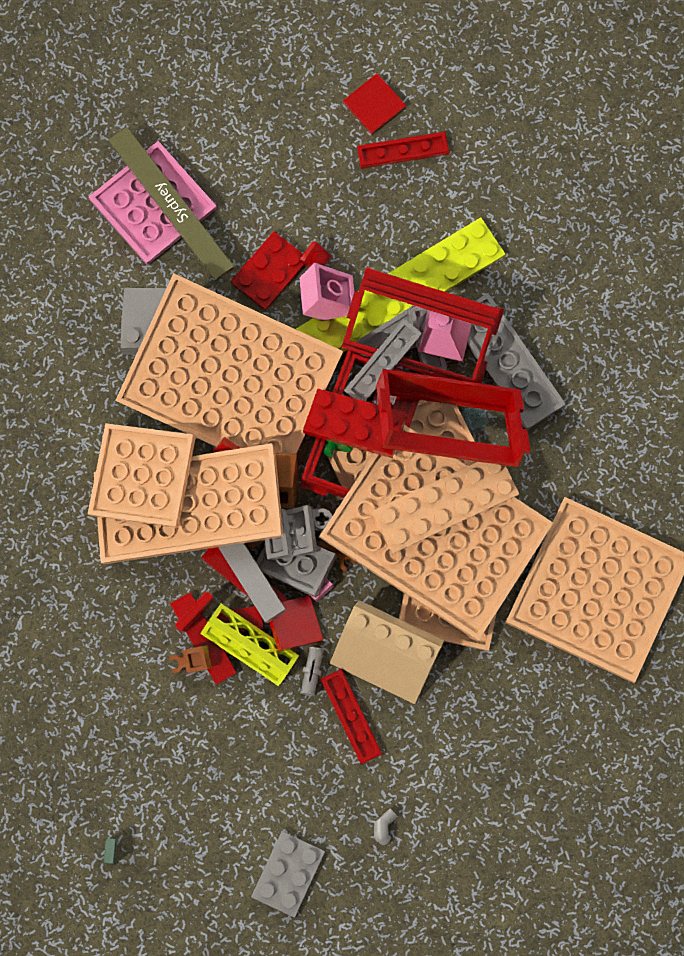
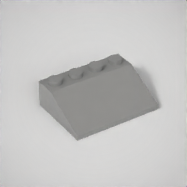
M124 288L121 321V351L123 355L137 354L166 288ZM207 288L216 293L215 288Z

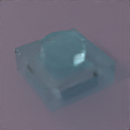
M468 407L460 411L470 433L490 424L483 409Z

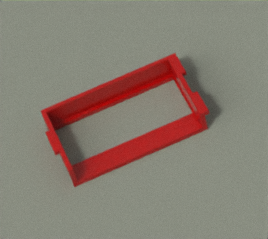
M367 266L359 292H354L347 314V318L350 321L341 348L370 357L378 350L377 348L350 340L366 290L487 328L472 378L406 357H402L396 364L434 377L481 384L488 363L484 361L491 336L497 335L504 308L489 306L380 272Z
M348 350L333 393L343 394L353 363L365 366L370 358ZM397 367L392 369L394 371L408 372ZM397 396L393 409L407 413L404 425L410 428L419 400ZM316 437L299 488L325 497L327 493L345 498L350 489L313 476L325 443V439Z
M382 369L376 384L382 448L518 467L524 453H530L528 432L522 428L520 413H523L524 406L520 389ZM390 395L504 412L509 447L394 430Z

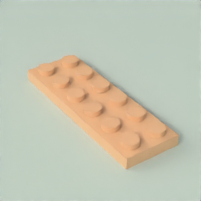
M476 462L373 510L372 514L391 554H394L518 496L519 492L506 466Z

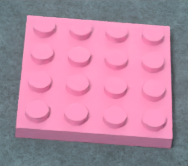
M159 141L146 150L147 154L200 222L217 209L213 201ZM128 166L89 196L92 204L146 265H149L182 238Z

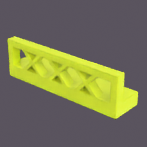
M220 603L200 633L277 686L281 684L299 657L298 654L290 649L278 652L274 638L222 603ZM219 613L228 617L230 623H224L217 618ZM238 628L246 629L250 636H243L239 633ZM258 641L267 643L269 649L264 650L261 648ZM278 654H283L290 659L288 665L279 660Z

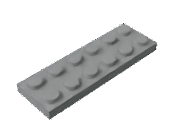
M489 293L476 300L489 306H497ZM503 315L497 335L491 336L484 358V361L488 362L485 371L495 386L521 390L524 406L523 413H520L521 421L528 431L565 407L566 404ZM471 324L467 345L478 360L487 328Z

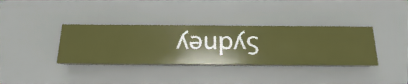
M126 127L111 137L109 143L212 278L217 281L234 269L233 264L130 130Z

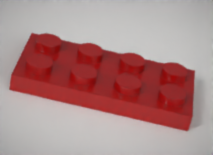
M317 389L303 427L304 434L393 458L395 450L382 448L381 446L382 433L379 405ZM391 409L393 429L402 431L407 413Z

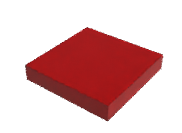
M378 73L343 100V104L371 135L406 109L405 103Z
M310 596L283 601L282 604L287 611L270 621L278 652L323 641Z

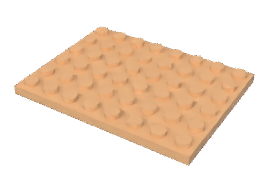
M173 273L115 401L187 434H192L213 446H217L223 437H226L240 448L273 443L275 445V453L296 454L305 436L303 427L318 388L326 390L343 351Z
M404 425L402 431L416 433L415 431ZM395 450L393 458L374 453L319 537L474 640L479 641L553 525V522L513 497L401 551L391 554L373 517L372 511L467 466L456 458Z

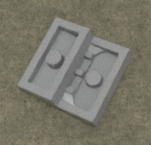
M306 505L289 510L281 509L284 537L265 540L267 559L273 560L316 553L317 545L311 506Z

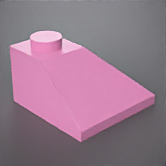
M427 310L418 352L463 362L471 323Z

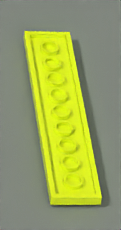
M479 218L388 274L447 292L502 259L506 254L482 218ZM365 290L350 340H359L412 305ZM347 316L324 321L313 318L296 328V330L342 350V355L348 352V349L341 348L350 321Z

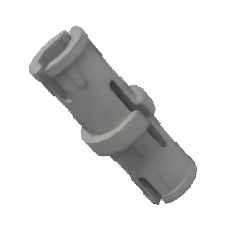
M309 647L306 667H303L302 671L304 678L300 694L315 696L318 676H321L322 673L320 666L324 650L321 648ZM313 662H315L311 682H309Z

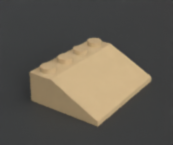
M359 600L354 605L330 664L415 704L444 640Z

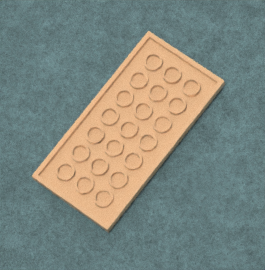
M271 443L192 456L179 528L97 517L101 563L111 564L284 537L275 445Z

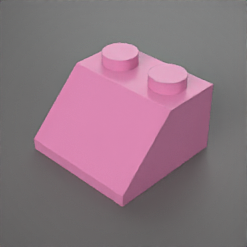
M314 263L300 277L303 315L322 321L347 316L354 295L353 275Z

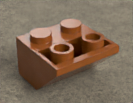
M276 453L281 508H293L298 498L297 454Z

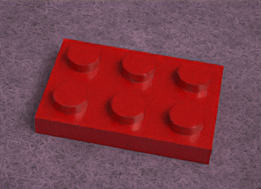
M273 231L234 276L230 284L266 311L305 266L300 260L303 253Z

